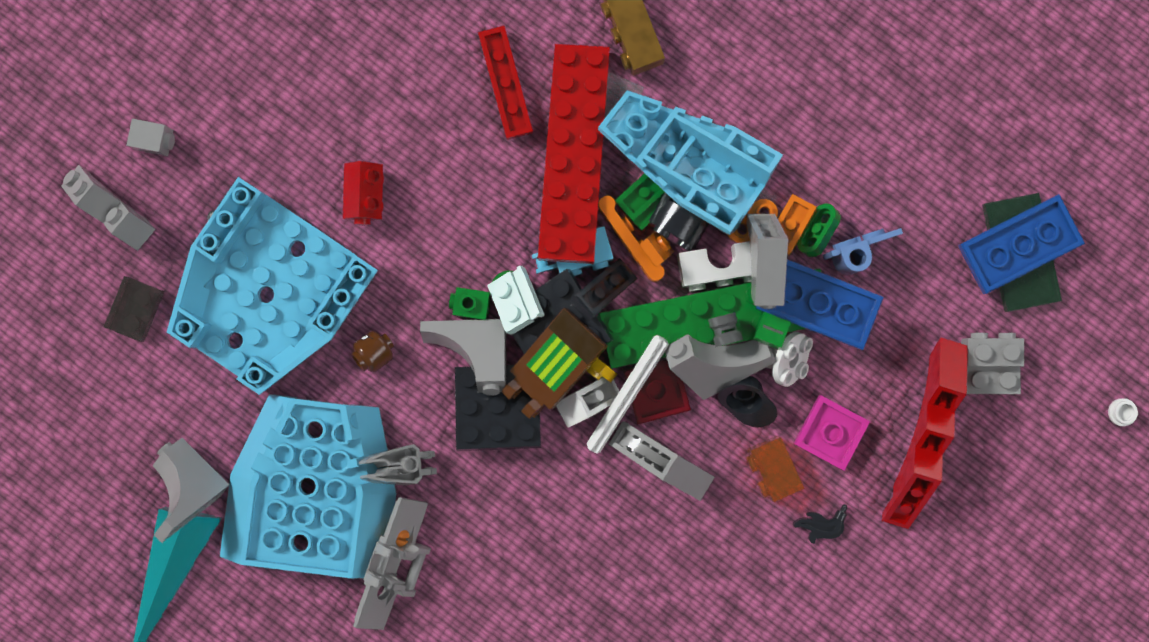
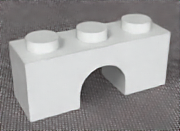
M750 241L731 246L732 261L727 268L713 266L708 259L707 249L678 253L677 260L682 288L689 287L690 292L706 289L705 284L716 282L717 287L733 285V279L744 278V283L752 282Z

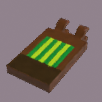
M563 308L510 370L515 378L501 392L510 400L512 397L515 399L524 390L532 400L521 412L529 419L531 417L535 418L545 406L549 410L554 409L608 346L568 308Z

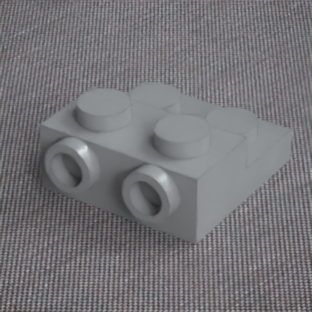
M971 333V338L961 339V344L967 345V394H1021L1020 366H1024V338H1016V333H998V338H988V333Z

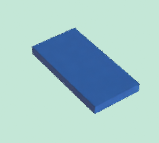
M1060 194L959 244L958 247L982 293L987 294L1084 245L1085 242Z
M787 259L784 306H776L773 309H763L756 306V309L859 350H864L884 297Z

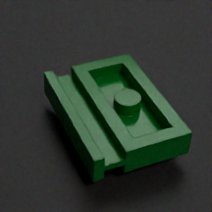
M644 173L615 199V203L641 231L650 223L649 219L665 191Z

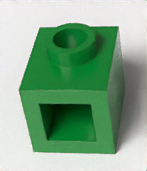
M456 287V293H451L449 309L453 310L452 315L486 320L489 314L491 293Z

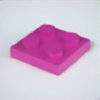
M818 395L793 444L845 471L870 421L822 395Z

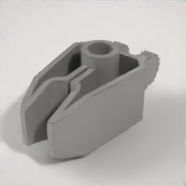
M412 444L370 455L360 460L359 464L372 463L377 468H387L377 469L375 474L362 475L360 479L377 484H418L422 476L437 474V469L433 467L421 469V458L423 460L435 457V451L420 452V449Z

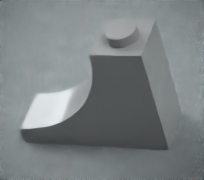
M747 214V227L751 247V297L754 305L763 309L784 306L788 237L775 214Z
M501 319L420 322L423 343L445 346L457 352L468 362L476 377L478 393L497 395L506 386V332Z
M687 334L669 344L665 350L669 368L703 400L719 393L726 386L735 384L777 362L772 347L755 340L737 345L715 347V345L700 342Z
M625 421L621 423L609 445L661 480L701 501L715 478Z
M183 438L174 444L171 442L166 443L157 452L159 458L153 465L165 482L169 494L168 516L154 534L161 543L218 500L229 486Z

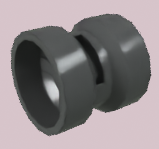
M736 312L708 319L709 326L715 333L713 338L715 347L743 340L741 331L737 330L736 323L738 319ZM730 329V332H721L723 330Z

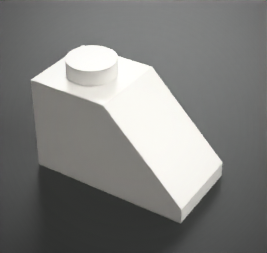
M602 377L600 380L563 398L557 404V408L566 426L570 427L610 406L619 393V389L614 380L610 383Z

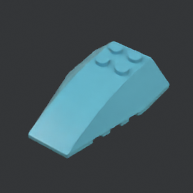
M627 90L599 125L598 130L681 207L729 235L736 231L763 191L783 154L734 126L726 124L723 127L714 124L711 118L701 116L700 119L685 114L686 110L675 107L673 110L662 106L661 101Z

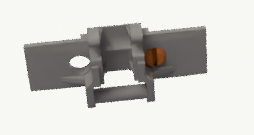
M401 497L395 502L385 534L380 536L379 541L375 545L363 579L366 587L354 618L353 627L384 630L396 595L399 594L403 597L415 596L416 590L414 588L426 554L429 555L431 551L430 547L416 543V538L428 506L427 502ZM401 559L412 561L405 582L396 577ZM384 586L382 593L377 596L379 588Z

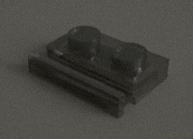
M124 276L104 328L139 342H144L165 291Z

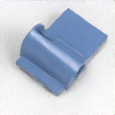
M883 228L862 235L863 241H861L859 236L833 245L834 250L824 254L823 258L824 260L832 258L836 270L844 275L863 271L869 267L872 261L869 245L903 234V231L900 228L885 233ZM850 254L855 258V265L850 261Z

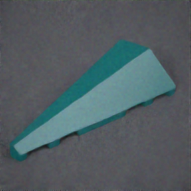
M169 507L158 509L154 534L166 520ZM200 513L163 543L153 536L133 642H147L149 635L162 618L163 612L178 592L200 552L221 522L222 517Z

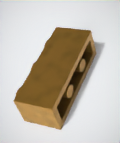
M603 0L604 2L600 3L605 19L610 18L614 28L610 29L615 44L620 43L623 53L620 54L625 70L630 69L632 76L663 65L665 56L643 0Z

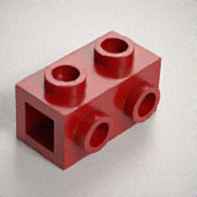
M365 161L344 163L343 219L354 220V225L369 226L371 221L382 220L384 207L382 202L383 164Z

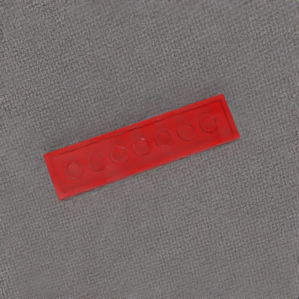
M555 44L538 261L594 264L604 138L598 127L605 119L610 47Z

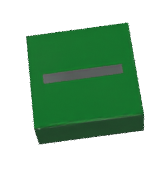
M763 312L753 340L780 350L791 322Z

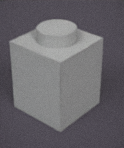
M132 119L126 146L137 151L168 157L169 150L173 149L175 143L173 129L163 124Z

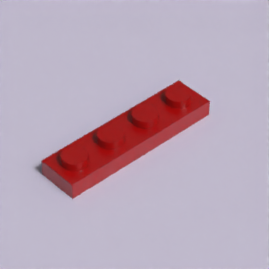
M505 25L478 32L506 139L510 140L532 134L533 129Z

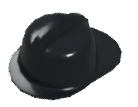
M753 376L726 386L719 392V403L745 425L752 427L768 426L775 421L778 415L776 406L764 394L762 384Z

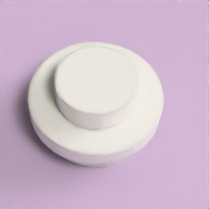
M1121 398L1114 400L1110 404L1108 415L1114 424L1129 426L1136 420L1138 410L1131 400Z

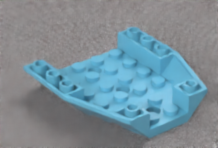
M238 177L191 245L167 333L189 348H197L237 375L236 380L260 395L332 340L378 270L262 191ZM295 242H303L305 245L304 254L300 257H295L291 252L292 245ZM266 287H270L274 291V298L268 303L263 302L260 297L261 291ZM234 333H239L243 338L242 345L237 349L233 348L229 342L231 335Z
M269 394L230 474L220 557L240 565L352 579L364 578L375 545L379 541L380 536L385 534L396 501L395 485L371 483L360 479L362 475L375 474L377 469L387 468H377L372 463L359 464V461L363 458L388 450L379 407L356 404L346 405ZM314 421L319 422L323 427L322 435L318 438L312 437L308 431L309 425ZM310 478L315 482L316 488L312 494H307L302 490L301 483L303 479ZM296 535H304L308 539V547L305 550H299L295 547L294 538Z

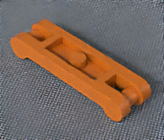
M611 196L602 197L599 201L601 214L647 278L652 282L660 281L664 276V268L661 265L654 266L640 247V243L643 240L637 241L631 233L635 229L626 217L621 219L615 211V200Z

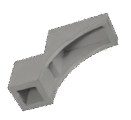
M80 165L75 170H71L66 174L61 186L73 203L102 222L112 235L138 251L155 231V228L146 218L107 190Z

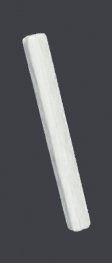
M656 335L648 345L588 440L587 446L590 451L596 454L602 451L667 349L668 342L665 338Z

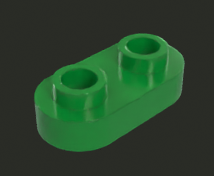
M827 203L819 205L800 237L797 246L806 256L816 257L820 255L837 229L841 215L833 205Z

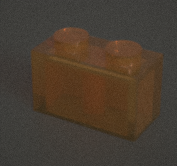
M774 436L747 449L750 455L746 457L747 463L751 471H757L761 479L757 484L764 498L769 497L772 502H776L805 489L780 436Z

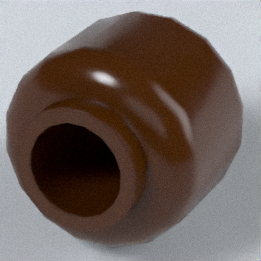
M371 331L353 344L354 352L351 353V356L362 371L376 372L393 359L391 349L394 347V344L385 333L380 335L375 331Z

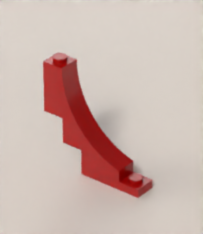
M940 337L929 356L928 376L919 418L907 455L893 485V497L882 512L883 522L909 529L942 482L943 454L955 436V411L967 395V345Z

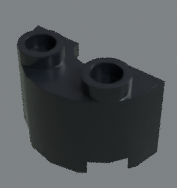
M666 192L649 219V222L655 225V232L666 238L670 234L679 239L676 244L688 251L696 248L710 224L681 207Z

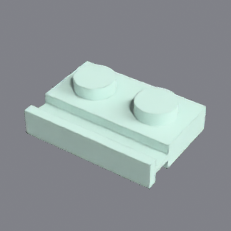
M520 265L517 267V270L508 272L487 285L506 333L512 335L533 323L534 319L544 316L525 267Z

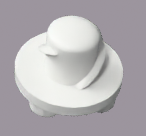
M793 332L785 338L780 350L772 347L777 362L767 366V368L773 369V378L777 384L788 387L794 384L798 378L804 379L809 371V365L807 364L809 352L813 346L812 338L800 332Z

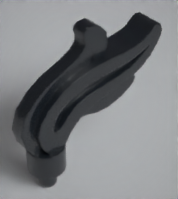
M843 504L841 509L837 510L831 519H826L817 512H807L806 515L812 518H798L793 522V526L810 530L808 538L812 544H815L818 538H837L844 531L847 505Z

